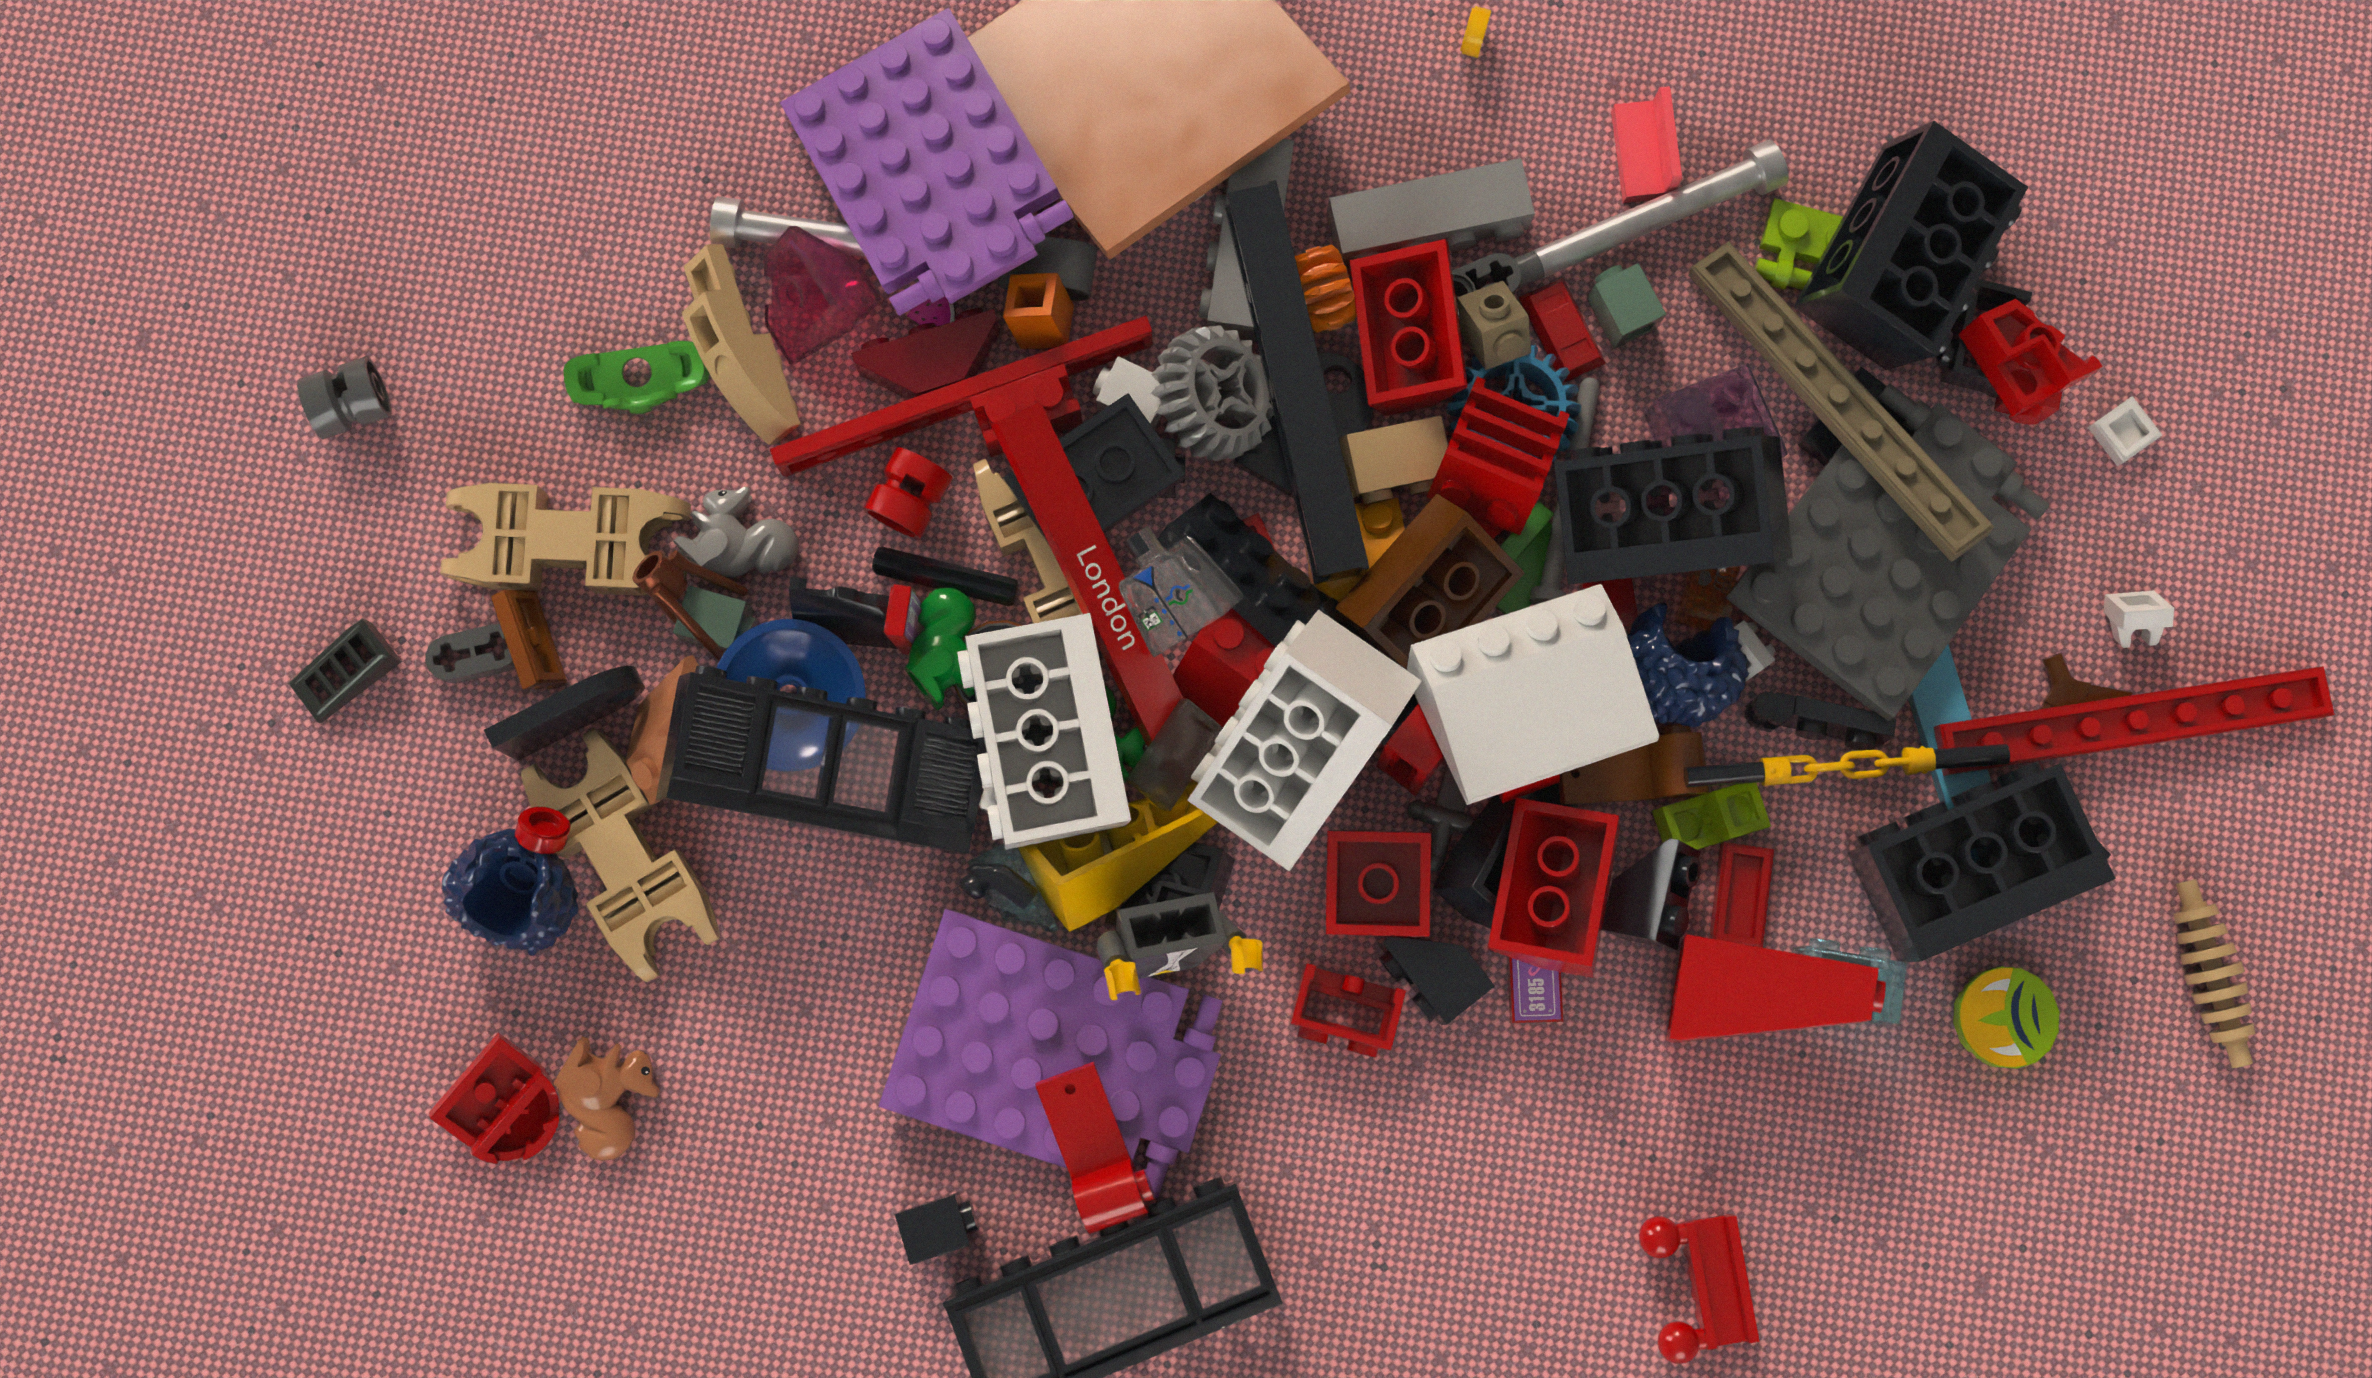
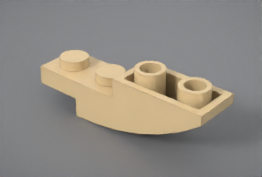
M707 244L683 266L694 297V301L681 312L702 362L733 409L768 445L777 444L801 425L798 418L797 405L791 397L782 370L781 358L776 352L770 333L753 335L750 316L744 308L736 284L735 271L729 263L724 245Z

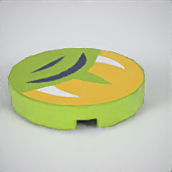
M1994 967L1976 973L1968 980L1969 982L1964 986L1963 990L1959 992L1954 1002L1953 1024L1960 1043L1968 1052L1982 1060L1981 1062L1991 1067L2018 1069L2036 1063L2051 1050L2059 1033L2060 1012L2052 991L2036 975L2022 968Z

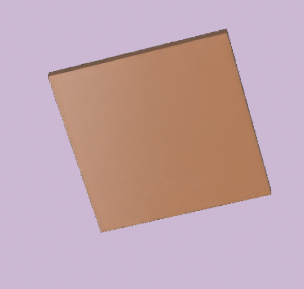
M1022 0L967 38L1055 183L1061 196L1059 200L1066 201L1074 218L1109 260L1350 93V84L1275 0Z

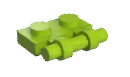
M1774 198L1769 208L1759 249L1777 253L1776 262L1758 257L1754 269L1764 280L1770 281L1771 287L1785 290L1787 286L1803 290L1812 272L1793 267L1794 258L1817 264L1843 216Z

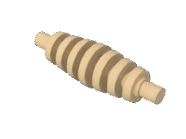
M2197 879L2177 883L2176 887L2182 906L2180 907V912L2174 913L2175 924L2187 922L2189 926L2188 931L2177 934L2178 944L2193 942L2196 949L2180 954L2182 965L2198 962L2201 965V970L2184 974L2186 984L2193 985L2206 982L2208 989L2192 993L2191 995L2195 1004L2212 1002L2214 1009L2200 1013L2204 1024L2215 1022L2219 1024L2220 1029L2209 1032L2212 1042H2221L2222 1046L2226 1047L2232 1068L2251 1065L2253 1061L2247 1041H2249L2248 1036L2255 1034L2254 1023L2241 1024L2239 1017L2252 1013L2250 1002L2235 1004L2233 997L2248 993L2247 982L2229 984L2227 977L2245 972L2242 961L2222 963L2221 957L2234 954L2237 950L2233 942L2216 944V936L2229 932L2225 923L2210 924L2208 917L2220 913L2216 904L2207 905V902L2203 901Z

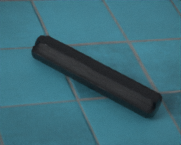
M883 546L877 548L872 561V570L877 575L935 589L954 588L968 597L1005 606H1012L1018 593V581L1014 578Z

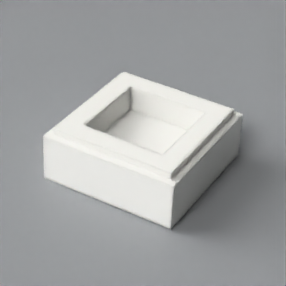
M2133 396L2087 427L2117 467L2162 436L2161 432Z

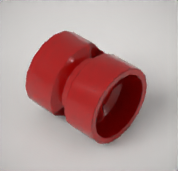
M897 447L883 470L887 478L886 483L875 485L863 510L880 523L898 533L920 540L933 517L929 509L930 505L941 503L953 481V477L927 458L905 448ZM904 482L920 491L919 498L899 488L901 483Z

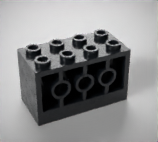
M1936 121L1927 123L1884 143L1803 288L1794 308L1885 370L1939 356L1948 347L1953 338L1951 329L1959 314L1963 313L1973 302L1976 296L1974 286L1981 273L1986 271L1997 258L1999 248L1996 246L2004 231L2009 229L2020 216L2022 207L2019 204L2028 186Z
M1754 426L1722 430L1723 440L1713 441V434L1697 433L1670 437L1671 447L1663 448L1662 440H1643L1621 443L1620 454H1613V447H1589L1569 450L1570 460L1554 462L1568 585L1770 563L1793 558L1780 436H1768L1764 433V427L1754 428ZM1723 484L1724 487L1729 489V499L1725 503L1719 498V489L1722 488ZM1672 492L1677 496V505L1674 508L1669 504V495ZM1621 500H1624L1626 505L1625 512L1623 513L1620 511Z
M2040 760L1997 777L2001 785L1997 789L1993 782L1989 781L1950 797L1954 805L1953 808L1948 809L1945 802L1942 801L1903 817L1908 827L1901 830L1895 821L1857 837L1861 847L1847 853L1899 964L1926 960L2116 879L2061 763L2044 769ZM2019 829H2024L2026 837L2023 838L2024 841L2020 838ZM1971 849H1976L1979 859L1976 863L1971 857ZM1923 869H1927L1930 874L1929 883H1926L1923 879Z

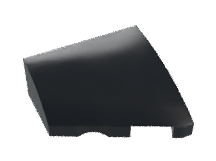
M790 578L789 596L792 619L804 620L822 626L848 645L897 649L884 633L889 596L865 593L842 586L829 590L806 588L807 579Z

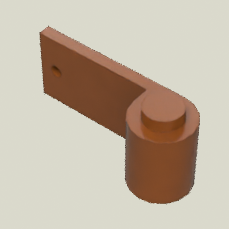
M1681 724L1660 727L1661 736H1659L1657 742L1561 773L1560 782L1558 783L1560 805L1676 799L1709 794L1708 786L1687 788L1684 782L1685 767L1706 766L1702 732H1692L1691 727Z

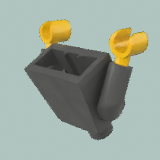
M1214 892L1121 909L1117 912L1116 931H1108L1102 934L1097 943V952L1104 968L1111 1000H1118L1117 994L1126 991H1134L1135 995H1139L1141 993L1139 979L1197 967L1219 948L1231 954L1233 973L1244 974L1245 968L1263 971L1262 941L1247 939L1246 935L1226 915L1219 912Z

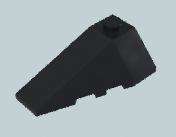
M1558 783L1518 798L1560 805ZM1499 795L1492 797L1454 846L1432 888L1463 917L1489 929L1492 927L1516 799L1502 803ZM1577 804V805H1562V806H1568V807L1578 808V804Z

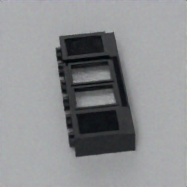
M696 666L695 673L689 672L678 677L656 800L664 802L675 800L697 804L701 808L710 810H729L751 814V817L759 819H778L802 824L801 826L808 828L833 829L849 832L853 836L863 838H882L898 841L900 844L907 846L937 848L949 854H969L982 788L977 755L986 753L984 738L973 739L970 720L956 717H944L943 723L925 720V711L906 707H896L895 714L878 711V702L858 697H847L846 704L827 700V691L809 687H798L796 694L777 690L778 682L775 680L748 676L746 683L726 679L727 671L713 667Z

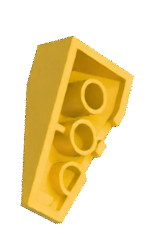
M1193 780L1178 790H1168L1166 785L1155 787L1149 792L1147 798L1128 802L1131 821L1124 827L1018 847L1044 901L1069 932L1116 909L1218 823V821L1187 801L1198 785L1196 781Z

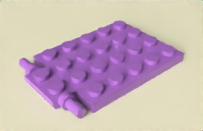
M949 7L780 102L887 295L913 280L919 279V282L889 298L899 316L929 299L934 303L946 296L948 302L952 304L1037 256L1038 254L1034 246L1046 239L1044 234L1074 218L1065 200L1033 216L1032 213L1061 198L1060 193Z
M945 908L878 1107L1067 1168L1036 1090L1035 1083L1094 1062L1132 1161L1140 1138L1150 1140L1145 1154L1149 1157L1146 1172L1155 1198H1158L1169 1164L1175 1165L1179 1150L1189 1153L1221 1057L1220 1053L1212 1050L1216 1040V1036L1212 1035L1223 1000L1203 994L1193 1028L1187 1027L1182 1041L1174 1038L1189 992L1188 988L1151 976L1139 979L1141 989L1139 995H1135L1134 991H1126L1117 994L1118 1000H1111L1104 968L1100 959Z

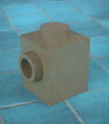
M1504 281L1457 297L1461 335L1485 370L1531 353L1529 316Z

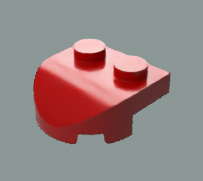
M498 1032L430 1110L429 1118L470 1147L472 1155L482 1161L498 1164L499 1161H510L519 1158L527 1160L539 1153L555 1134L559 1123V1099L556 1088L553 1085V1080L546 1069Z

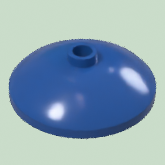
M773 620L749 629L727 648L716 667L728 672L726 679L746 683L748 676L761 677L777 681V690H781L785 685H793L796 688L809 687L828 692L827 700L846 704L847 697L866 699L862 670L849 647L831 631L804 620ZM777 708L766 768L775 771L793 772L821 765L829 718ZM847 722L843 749L851 741L860 724Z

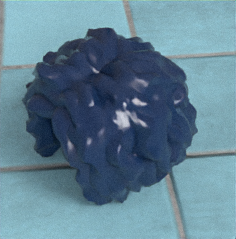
M1666 602L1657 603L1641 613L1633 621L1630 633L1627 634V639L1654 720L1658 719L1663 724L1675 721L1683 726L1695 728L1703 722L1715 720L1724 709L1729 708V706L1738 701L1742 690L1745 688V679L1748 677L1749 672L1746 670L1747 657L1741 651L1742 645L1738 642L1739 630L1734 629L1732 619L1728 616L1719 617L1709 630L1699 631L1693 638L1683 639L1674 647L1668 637L1665 636L1663 630L1668 606Z
M509 828L486 835L481 840L475 839L469 845L468 850H463L460 856L451 862L449 869L443 875L441 889L445 896L443 903L447 907L445 913L452 916L453 920L459 922L462 929L469 930L474 937L480 936L485 938L487 942L494 946L504 945L507 949H526L528 955L534 956L539 950L555 945L557 937L567 932L572 918L579 910L577 904L578 892L564 860L560 859L556 853L540 854L527 850L515 838L516 829Z

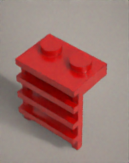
M1477 376L1427 497L1432 499L1438 494L1468 512L1469 515L1491 523L1495 527L1520 535L1540 496L1570 414L1560 411L1558 417L1545 413L1484 388L1486 380ZM1466 428H1469V429H1471V430H1474V431H1476V432H1479V433H1481V434H1484V435H1486V436H1488V437H1491V438H1493V439H1496V440H1498V441H1501V442H1503V443H1505V444H1508V445H1510V446H1513V447H1515V448H1518V449H1520V450H1522V451H1525V452H1527V453H1530V454L1535 455V456H1537V457H1540V458H1542V459H1538V458H1536V457H1534V456H1531V455H1529V454H1526V453H1524V452H1521V451H1519V450H1517V449H1514V448H1512V447H1509V446H1507V445H1504V444H1502V443H1500V442H1497V441H1495V440H1492V439H1490V438H1487V437H1485V436H1483V435H1480V434H1478V433H1475V432H1473V431H1470V430H1468V429H1466Z

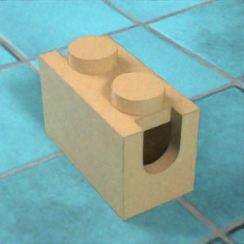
M1441 416L1351 433L1339 438L1352 497L1362 496L1364 505L1393 499L1392 490L1408 486L1411 495L1429 492L1448 447Z

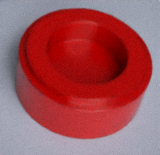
M532 807L524 810L519 815L515 838L527 850L540 854H552L561 851L566 846L571 825L569 820L555 809Z

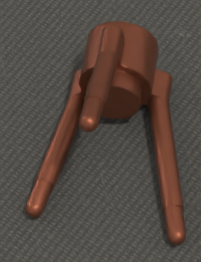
M677 550L673 551L669 557L660 551L647 555L635 569L632 577L633 582L656 602L674 624H676L678 619L707 651L720 661L724 652L677 602V599L684 593L687 587V580L683 578L684 571L740 596H746L748 589L729 578L689 561Z

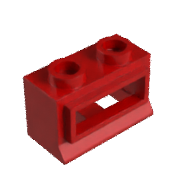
M1306 963L1303 967L1289 1024L1299 1027L1297 1037L1326 1045L1329 1035L1349 1040L1348 1051L1376 1058L1379 1049L1391 1051L1407 990L1400 988L1392 989L1367 982L1359 977L1346 974L1341 975L1316 968V965ZM1315 991L1384 1010L1378 1035L1305 1015L1310 992Z

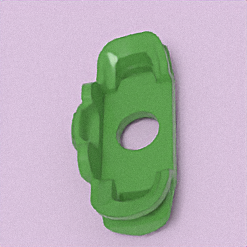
M674 341L667 344L581 355L570 359L563 369L565 387L574 403L603 405V409L630 410L631 414L651 412L653 410L652 407L658 406L670 399H675L680 393L706 384L709 379V372L702 362L694 343L690 341ZM635 358L646 360L652 370L649 382L641 387L630 386L625 381L623 375L625 365Z

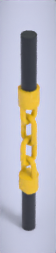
M2007 744L1942 749L1925 748L1924 746H1921L1919 749L1904 747L1900 758H1888L1880 750H1862L1847 752L1841 757L1839 762L1818 763L1809 755L1760 758L1759 762L1685 767L1684 782L1687 788L1761 782L1763 786L1796 784L1813 781L1819 772L1839 770L1849 779L1881 777L1887 773L1889 767L1902 766L1905 775H1915L1919 772L1927 774L1930 771H1935V769L2008 764L2010 762V750ZM1879 758L1874 762L1875 767H1881L1878 770L1855 772L1849 770L1855 767L1854 762L1849 761L1850 759ZM1790 763H1808L1803 768L1805 772L1809 773L1808 775L1791 776Z

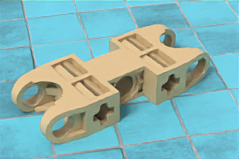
M986 459L974 463L973 466L982 507L1003 557L1027 547L1044 586V589L1023 598L1032 623L1081 615V609L1051 548L998 472L992 473Z
M485 483L455 488L447 492L446 508L457 512L473 513L474 518L479 519L482 523L483 534L475 548L468 552L458 553V558L442 559L440 574L459 582L492 590L506 589L541 592L543 567L586 569L585 586L595 594L648 595L633 582V573L639 563L649 555L650 539L657 531L664 527H671L672 521L690 520L691 504L672 496L643 489L592 487L591 511L547 510L548 494L538 485ZM684 571V577H683V578H685V579H686V574H687L686 571Z
M593 728L582 735L589 749L585 753L588 766L584 778L577 785L561 788L557 783L551 784L543 771L535 763L521 771L522 782L531 808H552L562 813L569 820L571 829L567 844L556 854L569 859L583 849L585 850L607 888L605 892L585 904L613 950L638 977L645 982H649L660 974L652 956L656 955L654 936L658 928L665 922L676 919L682 921L687 928L693 926L698 936L707 946L720 938V931L708 894L684 853L674 849L663 857L656 858L634 820L655 807V804L650 805L642 790L635 784L632 774L625 763L626 759L598 729Z

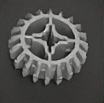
M1211 325L1207 328L1205 326L1202 328L1195 327L1186 331L1185 334L1175 337L1168 344V349L1164 350L1157 357L1161 366L1157 367L1151 375L1160 385L1156 386L1150 393L1161 401V406L1155 414L1165 415L1168 424L1164 432H1176L1178 434L1177 447L1186 448L1190 446L1192 457L1206 456L1208 461L1239 457L1245 451L1251 450L1261 443V437L1272 429L1268 419H1271L1274 413L1272 405L1269 403L1270 396L1261 366L1260 355L1252 353V340L1240 341L1237 330L1224 331L1221 325ZM1203 360H1206L1211 364L1207 365ZM1222 421L1228 428L1219 425L1218 422Z

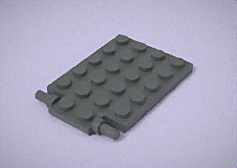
M1889 383L1877 399L1904 419L1901 424L1913 432L1910 437L1994 526L1992 532L1951 562L1851 452L1841 444L1788 514L1793 558L1749 565L1725 597L1872 712L1878 713L1887 721L1892 720L1897 715L2031 531L2030 527L1991 498L1996 495L2005 503L2011 500L2036 520L2050 506L2049 503L2023 484L2025 479L2013 470L2018 462L1937 402L1932 408L1921 400L1915 403Z

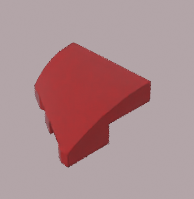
M2017 299L1979 315L1959 333V336L2012 417L2068 389L2103 367L2100 361L2093 355L2084 361L2061 343L2066 335L2054 326L2046 325L2039 321L2034 312Z

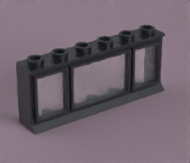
M1222 1176L1193 1187L1196 1195L1194 1198L1176 1204L1174 1196L1162 1199L1148 1205V1216L1128 1224V1221H1124L1098 1231V1237L1083 1243L1079 1242L1077 1235L1048 1246L1051 1256L1031 1263L1029 1255L1012 1260L1000 1266L1002 1276L983 1283L979 1274L952 1285L951 1289L954 1295L946 1298L943 1306L947 1311L971 1378H1103L1283 1304L1235 1181L1224 1184Z

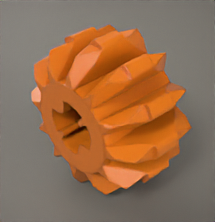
M1331 244L1322 248L1316 246L1305 250L1303 254L1296 255L1295 260L1312 329L1315 332L1327 329L1332 331L1344 327L1343 324L1355 321V296L1339 250Z

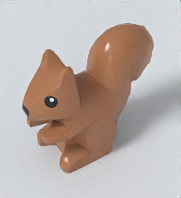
M582 1036L557 1075L553 1085L558 1088L563 1107L571 1116L579 1121V1124L574 1129V1135L579 1140L578 1147L583 1152L589 1154L590 1158L599 1161L614 1160L629 1149L635 1138V1124L631 1115L617 1105L625 1089L655 1098L658 1096L660 1089L653 1080L652 1062L645 1051H633L621 1063L619 1062L622 1047L620 1044L616 1043L609 1054L601 1058L590 1053V1041Z

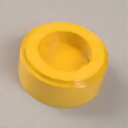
M1478 6L1471 9L1460 48L1463 55L1478 58L1491 10Z

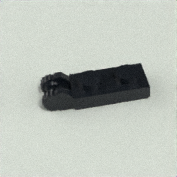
M1772 691L1759 693L1745 706L1746 710L1743 711L1745 713L1744 718L1747 720L1746 723H1749L1750 727L1753 726L1755 729L1761 728V731L1772 732L1778 727L1783 726L1796 729L1795 734L1805 739L1823 740L1826 739V736L1845 740V746L1861 751L1875 750L1876 747L1879 748L1893 738L1897 721L1894 718L1887 721L1876 712L1798 695L1793 696L1780 692L1774 694Z

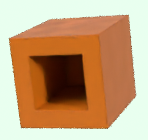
M1058 273L1010 275L1003 318L1020 349L1055 348L1068 343L1074 305Z

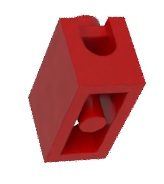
M1064 363L969 397L990 457L1004 453L991 424L1038 401L1041 402L1056 434L1083 424L1081 408L1077 398H1074Z

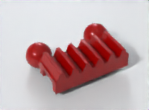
M1726 1214L1683 1221L1678 1224L1662 1216H1655L1646 1220L1639 1230V1243L1649 1256L1659 1259L1667 1258L1677 1251L1679 1245L1685 1244L1683 1252L1688 1261L1687 1274L1692 1282L1691 1296L1696 1304L1695 1317L1700 1328L1694 1329L1691 1325L1681 1321L1666 1324L1659 1332L1657 1340L1658 1349L1662 1356L1671 1363L1685 1364L1693 1360L1699 1350L1718 1349V1346L1741 1342H1760L1737 1216Z

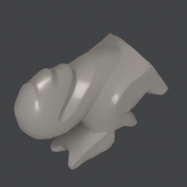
M743 487L736 491L714 490L707 493L703 498V506L709 516L698 511H692L690 514L694 519L693 523L700 530L699 535L693 540L684 536H678L673 540L679 548V552L689 561L726 578L742 576L754 567L763 574L770 571L780 572L795 560L799 542L793 529L784 521L776 519L760 520L748 529L738 521L752 502V496L749 495L750 489L748 487Z

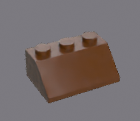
M1436 494L1335 608L1386 656L1407 670L1412 644L1481 623L1525 572L1468 512Z

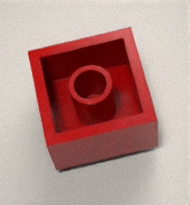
M1328 830L1326 934L1430 937L1432 832Z

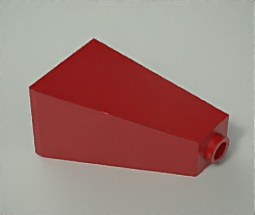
M1686 934L1681 941L1666 1041L1678 1043L1871 1021L1873 1012L1881 1013L1886 982L1877 980L1879 972L1877 967Z

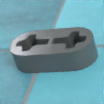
M491 624L442 636L435 639L429 645L425 654V663L428 670L435 677L448 683H461L508 672L515 669L509 648L504 651L505 658L502 660L492 653L481 654V650L493 648L497 645V637L501 636L505 640L500 624ZM452 648L453 651L459 654L470 653L471 655L469 658L456 661L454 671H451L444 665H440V660L448 657L447 649Z

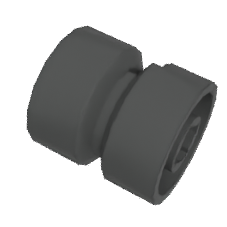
M368 356L339 365L335 375L326 369L297 380V389L303 410L313 430L322 440L351 430L353 421H357L365 426L392 416L391 403L386 387L375 364Z

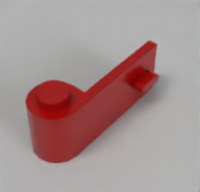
M1091 1062L1036 1082V1090L1071 1177L1074 1199L1086 1231L1091 1234L1148 1213L1147 1202L1155 1199L1150 1179L1145 1169L1136 1172L1095 1063Z

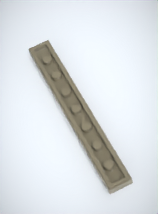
M1729 241L1690 268L1688 276L1951 562L1992 532L1994 526Z

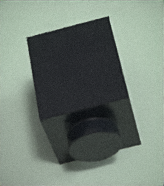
M959 1192L899 1211L895 1214L909 1265L970 1246L974 1242L972 1232L979 1230L977 1217L971 1201L962 1202Z

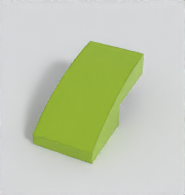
M1757 783L1735 784L1652 811L1663 843L1668 839H1676L1697 850L1771 827Z

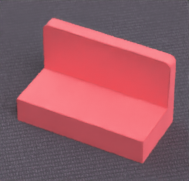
M1670 86L1659 87L1653 101L1614 104L1611 116L1623 203L1651 201L1676 190L1682 180V171Z

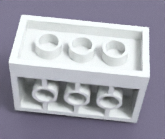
M1317 610L1306 625L1297 620L1284 640L1272 652L1263 666L1265 668L1264 671L1245 693L1238 704L1240 706L1239 709L1225 724L1214 741L1216 744L1210 753L1205 755L1192 774L1191 778L1198 785L1187 800L1288 871L1292 869L1422 682V680L1320 610Z
M1090 613L965 636L967 650L959 651L957 654L964 689L974 687L976 702L967 703L973 739L983 737L986 753L978 754L977 760L983 790L989 788L994 790L996 805L987 806L993 840L1003 839L1005 850L1126 826L1131 821ZM1022 675H1030L1032 680L1040 682V684L1035 686L1034 693L1024 694L1022 689H1015L1013 684L1018 683ZM1031 725H1039L1041 730L1049 731L1050 735L1045 737L1044 745L1034 746L1032 740H1025L1023 738L1024 734L1029 733ZM1047 774L1051 780L1059 781L1061 787L1055 789L1052 798H1044L1042 792L1034 791L1032 785L1039 783L1040 775Z

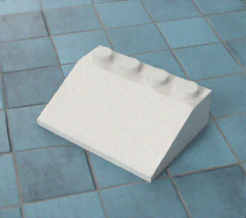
M1602 584L1412 644L1410 647L1407 671L1422 680L1414 692L1415 697L1467 805L1657 742L1659 739V733L1624 626Z

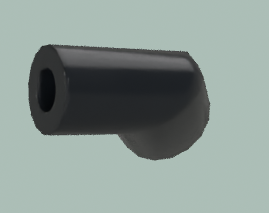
M974 863L966 869L968 874L960 881V888L975 900L982 898L988 888L999 891L1022 910L1030 904L1038 892L1035 886L1014 870L1002 864Z

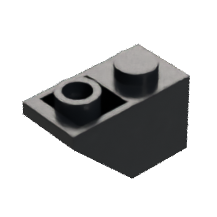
M1668 839L1614 878L1606 904L1602 931L1624 940L1678 950L1680 937L1685 934L1689 924L1687 908L1692 887L1697 884L1700 877L1701 865L1699 857L1701 851L1680 840Z
M1393 936L1386 938L1379 944V947L1384 952L1379 957L1381 964L1396 982L1405 978L1416 993L1411 998L1412 1003L1429 1023L1437 1019L1441 1025H1447L1495 987L1463 945Z

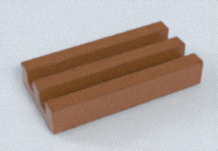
M504 589L492 595L491 599L522 689L530 690L535 687V690H542L547 687L549 690L566 684L567 679L537 593L529 590Z

